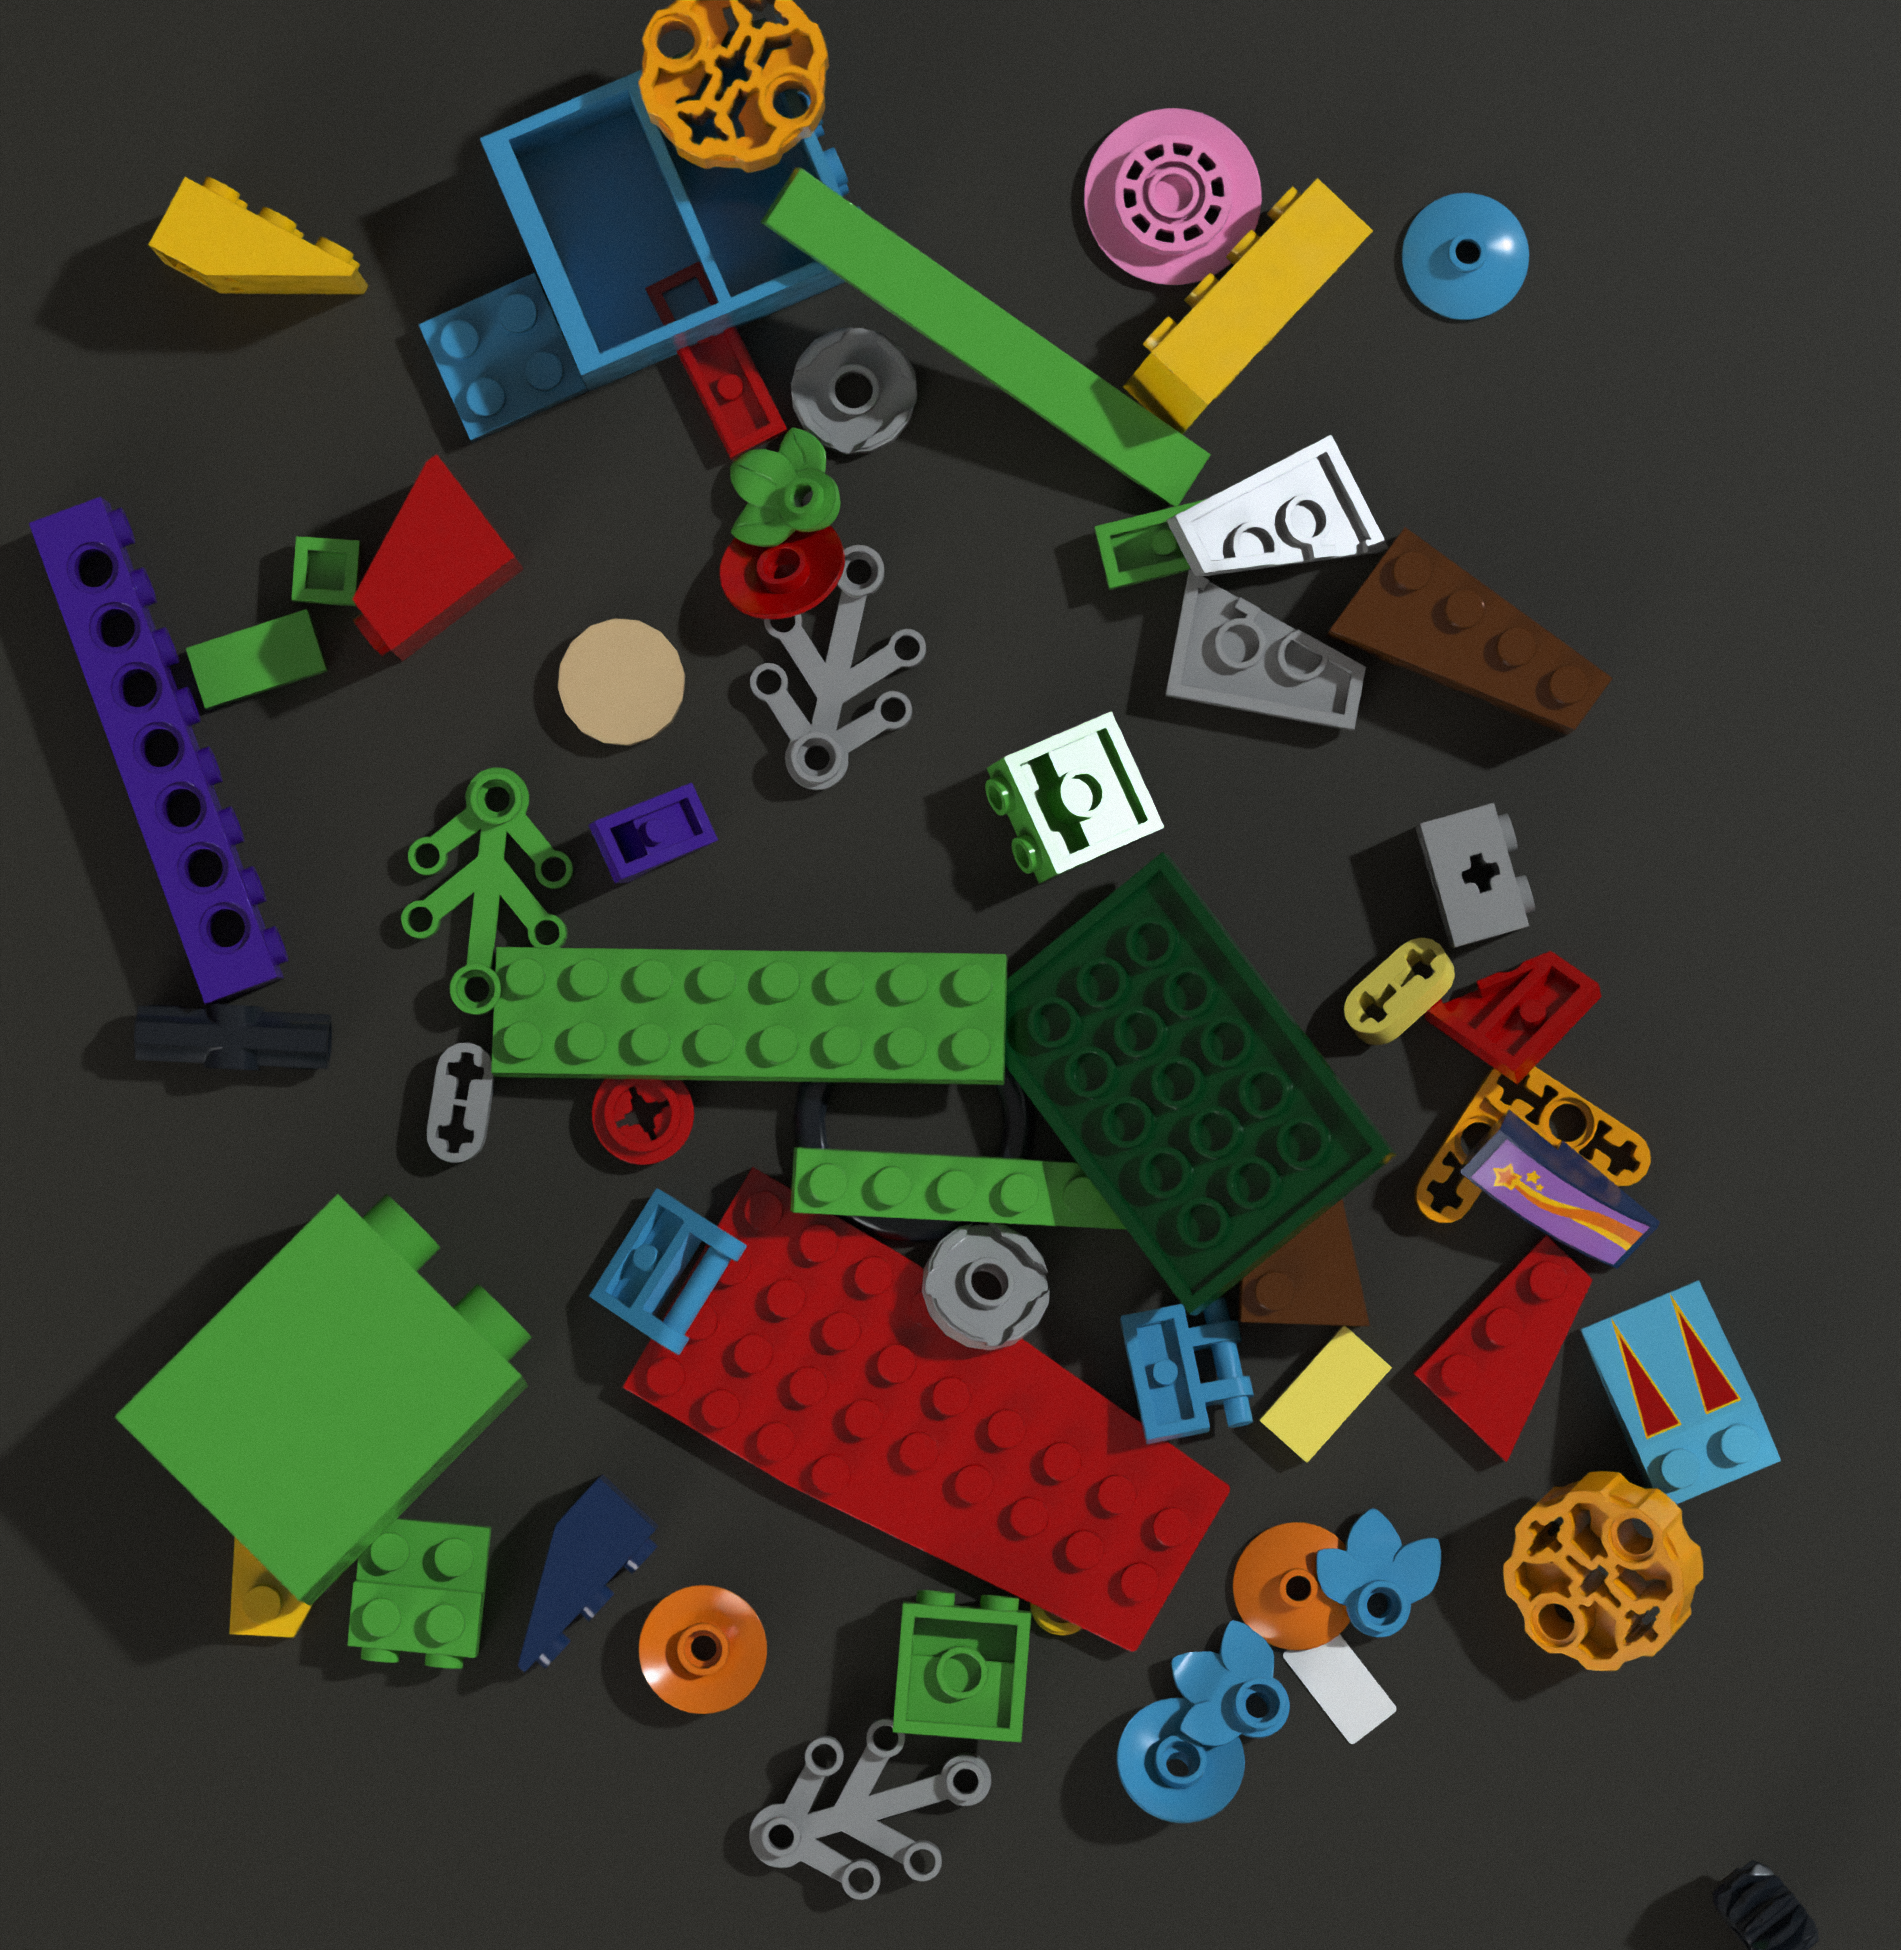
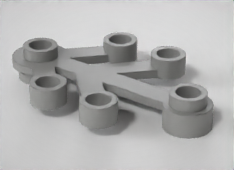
M853 545L844 549L845 566L837 584L842 592L826 662H824L803 629L801 614L795 616L794 627L784 633L778 632L772 627L771 619H764V625L769 635L783 643L817 697L812 724L809 723L788 693V677L779 665L774 663L761 664L754 669L750 677V687L753 694L759 700L767 702L791 740L785 753V763L790 776L796 783L810 790H824L837 784L847 771L850 752L887 729L899 730L904 728L912 717V704L909 698L899 691H888L876 700L874 710L837 730L842 704L899 668L909 669L918 666L926 655V642L923 636L913 629H902L893 634L889 645L851 668L866 598L880 588L885 575L884 564L880 555L874 549L865 545ZM862 561L870 566L872 574L866 583L854 584L848 579L847 570L852 563ZM911 637L918 642L920 651L914 659L902 660L896 655L895 645L901 638ZM766 671L776 672L781 677V687L774 694H764L757 687L758 677ZM889 699L900 700L906 708L904 717L897 722L886 721L881 715V707L884 702ZM813 747H822L830 755L828 765L822 770H812L805 763V755Z
M882 1717L875 1720L869 1726L866 1737L867 1746L835 1805L808 1813L825 1776L837 1772L844 1758V1751L838 1740L825 1735L816 1737L807 1746L805 1752L806 1764L785 1803L768 1805L753 1819L749 1832L752 1850L762 1862L776 1868L791 1867L802 1861L841 1882L844 1891L850 1897L857 1900L868 1899L877 1892L880 1886L881 1877L878 1867L867 1859L852 1861L817 1840V1838L842 1831L903 1864L906 1873L914 1880H931L939 1873L942 1865V1856L938 1847L930 1841H914L878 1820L947 1799L960 1806L977 1804L986 1797L991 1787L989 1766L980 1756L970 1752H961L951 1756L944 1763L941 1774L869 1795L889 1757L898 1754L905 1743V1733H898V1742L890 1749H882L875 1744L873 1734L877 1728L881 1726H891L893 1728L894 1719ZM821 1744L832 1746L837 1753L835 1763L826 1768L816 1765L812 1759L814 1748ZM970 1769L976 1773L978 1784L974 1790L961 1792L954 1786L953 1778L959 1770ZM783 1824L793 1831L794 1840L789 1846L781 1848L771 1843L769 1831L774 1826ZM919 1849H926L935 1857L934 1866L927 1872L916 1871L910 1863L911 1855ZM856 1868H866L873 1875V1884L866 1890H856L849 1882L850 1873Z

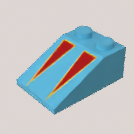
M1699 1280L1580 1328L1646 1489L1658 1488L1678 1504L1781 1461L1758 1403Z

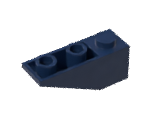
M603 1474L555 1525L518 1667L523 1672H526L535 1661L546 1669L571 1642L562 1632L580 1613L589 1622L615 1594L606 1584L623 1566L633 1574L658 1547L649 1537L659 1526Z

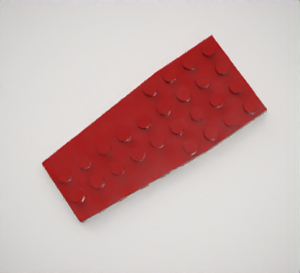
M752 1167L718 1224L719 1228L748 1245L738 1262L731 1260L687 1330L685 1335L690 1339L681 1354L678 1355L651 1338L624 1383L623 1388L788 1486L1131 1652L1136 1651L1228 1496L1230 1486L1168 1441L1146 1444L1141 1422L1023 1338L1011 1346L995 1350H984L966 1347L945 1335L929 1315L922 1294L924 1270L922 1266L836 1215L791 1212L792 1189L757 1168ZM707 1244L705 1246L700 1257L698 1258L697 1262L695 1263L694 1267L692 1268L691 1272L686 1278L684 1284L682 1285L681 1289L679 1290L678 1294L673 1300L671 1306L669 1307L662 1321H664V1319L666 1318L667 1314L676 1302L677 1298L679 1297L680 1293L682 1292L690 1277L694 1273L695 1269L699 1265L700 1261L704 1257L710 1245Z

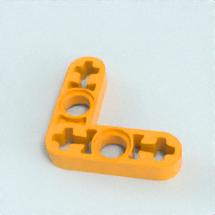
M1534 1067L1526 1075L1527 1078L1523 1086L1538 1098L1542 1097L1544 1087L1547 1086L1555 1092V1096L1550 1098L1541 1107L1536 1125H1534L1525 1118L1534 1107L1520 1099H1514L1509 1105L1504 1104L1500 1100L1504 1089L1497 1084V1081L1502 1073L1492 1068L1419 1177L1414 1189V1200L1418 1210L1427 1219L1437 1223H1452L1461 1219L1470 1210L1482 1190L1463 1175L1454 1188L1455 1195L1461 1199L1459 1205L1456 1208L1445 1205L1437 1212L1430 1207L1434 1196L1427 1191L1428 1185L1432 1180L1437 1183H1444L1453 1172V1167L1443 1165L1442 1163L1448 1152L1463 1165L1467 1155L1461 1147V1136L1468 1125L1482 1122L1492 1128L1508 1110H1511L1552 1146L1556 1147L1562 1140L1557 1139L1550 1130L1549 1118L1551 1113L1563 1104L1577 1107L1585 1118V1128L1577 1139L1565 1143L1578 1154L1593 1139L1598 1121L1605 1124L1609 1130L1599 1138L1615 1147L1622 1146L1625 1141L1630 1142L1634 1146L1630 1157L1637 1162L1635 1169L1632 1172L1620 1169L1616 1175L1611 1174L1607 1170L1611 1159L1596 1148H1592L1590 1158L1586 1160L1617 1186H1630L1639 1182L1646 1175L1651 1163L1650 1150L1646 1141L1639 1134L1537 1067Z

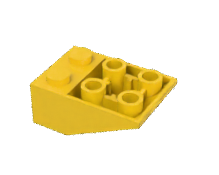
M206 176L202 185L184 177L148 244L166 265L221 294H365L368 288V284L358 271L360 264L352 259L353 253L321 236L315 245L302 239L304 234L296 229L297 224L268 207L263 206L259 215H256L246 209L248 204L239 199L240 194L237 191L209 176Z

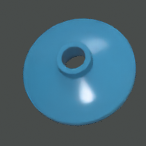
M1475 193L1451 194L1427 205L1411 223L1402 248L1404 275L1414 295L1433 312L1456 320L1480 319L1505 307L1520 290L1529 265L1527 238L1517 218L1498 201ZM1463 242L1473 243L1479 250V259L1472 264L1462 263L1456 256V247Z
M1185 1698L1163 1699L1141 1709L1126 1725L1117 1749L1119 1777L1130 1798L1150 1815L1174 1823L1198 1822L1222 1811L1236 1795L1245 1769L1244 1750L1239 1736L1224 1746H1206L1195 1742L1180 1731L1183 1718L1194 1706ZM1172 1759H1179L1187 1765L1189 1773L1182 1777L1174 1776L1168 1771L1166 1763Z

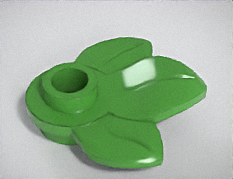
M791 428L784 436L779 452L767 449H754L743 453L732 462L730 467L732 484L739 496L748 502L731 529L733 536L749 545L773 547L784 542L796 530L800 532L819 531L827 528L834 522L839 514L841 505L839 489L835 481L825 473L826 451L815 436L807 431ZM813 491L811 501L806 506L801 507L804 497Z

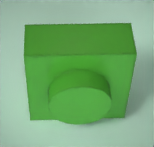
M296 536L291 600L300 603L357 606L352 598L359 587L362 542L359 540Z

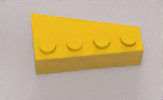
M1318 178L1303 194L1292 186L1267 213L1275 223L1263 236L1260 237L1251 229L1226 256L1234 266L1219 281L1210 272L1184 300L1192 310L1179 324L1168 316L1143 343L1151 353L1125 383L1123 388L1145 409L1179 433L1183 434L1194 423L1207 406L1229 386L1250 363L1252 358L1261 352L1289 322L1293 315L1309 301L1373 232L1363 220Z

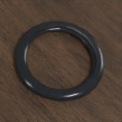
M1005 1066L1004 1085H995L1002 1103L1004 1122L1001 1144L996 1157L1030 1159L1035 1132L1034 1105ZM800 1082L793 1118L796 1147L830 1149L827 1141L825 1118L829 1095L835 1082ZM839 1215L852 1226L874 1236L908 1243L942 1240L958 1227L969 1224L975 1226L980 1223Z

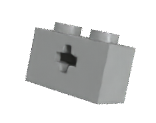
M1494 803L1420 823L1415 827L1450 949L1529 926L1526 914L1535 912V904L1526 875L1515 877L1509 852L1518 850L1514 829L1507 813L1498 816ZM1476 856L1480 866L1486 867L1491 865L1494 871V876L1485 881L1486 892L1480 893L1476 883L1465 884L1462 879V873L1471 868V857Z

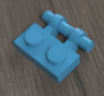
M1218 1298L1203 1310L1206 1325L1192 1328L1188 1327L1183 1304L1121 1316L1120 1323L1146 1444L1209 1432L1210 1424L1206 1407L1217 1404L1224 1405L1229 1428L1253 1423L1248 1400L1254 1397L1250 1377L1243 1376L1236 1345L1242 1341L1238 1321L1231 1320L1226 1298ZM1202 1349L1212 1350L1218 1381L1200 1383L1194 1351Z

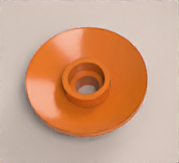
M1304 1522L1279 1524L1257 1535L1240 1555L1233 1577V1596L1237 1610L1244 1623L1263 1637L1268 1644L1287 1650L1316 1648L1337 1637L1350 1623L1346 1606L1330 1599L1322 1591L1316 1576V1554L1318 1550L1326 1548L1345 1551L1346 1545L1330 1531ZM1294 1576H1303L1310 1583L1308 1595L1300 1600H1294L1286 1593V1584Z
M712 1585L685 1587L662 1599L647 1617L639 1640L641 1669L652 1690L669 1705L695 1714L721 1712L745 1699L759 1682L767 1658L765 1630L754 1609L734 1592ZM703 1635L712 1638L716 1644L714 1656L709 1659L696 1657L692 1651V1642L695 1638Z

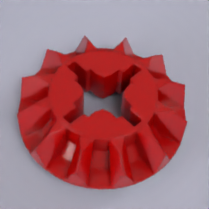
M605 1079L598 1088L593 1101L592 1122L599 1141L612 1155L632 1164H654L671 1157L685 1144L694 1122V1106L691 1094L682 1080ZM633 1087H635L639 1096L642 1095L646 1103L669 1101L670 1105L662 1108V1112L653 1118L656 1126L653 1129L657 1137L655 1140L651 1139L649 1132H645L640 1124L632 1126L626 1124L622 1127L617 1125V1122L625 1119V1115L633 1111V1104L631 1102L633 1096L630 1091Z

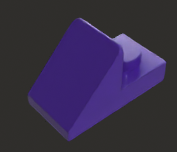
M692 782L588 824L615 883L634 881L661 865L706 848L718 841Z

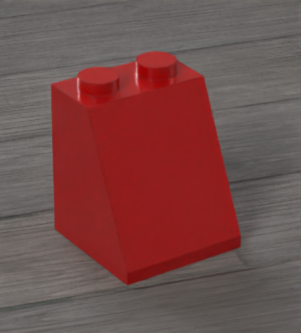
M437 454L426 461L352 598L362 612L353 619V622L367 641L381 656H384L391 650L402 661L406 660L524 570Z

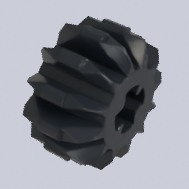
M1751 1860L1741 1869L1737 1867L1723 1879L1724 1883L1712 1892L1716 1911L1748 1950H1809L1819 1941L1816 1923L1808 1915L1806 1909L1796 1899L1793 1892L1785 1886L1782 1880L1763 1863Z

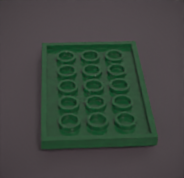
M1161 852L1007 979L1005 1066L1189 1314L1197 1316L1397 1155L1172 858L1164 852Z

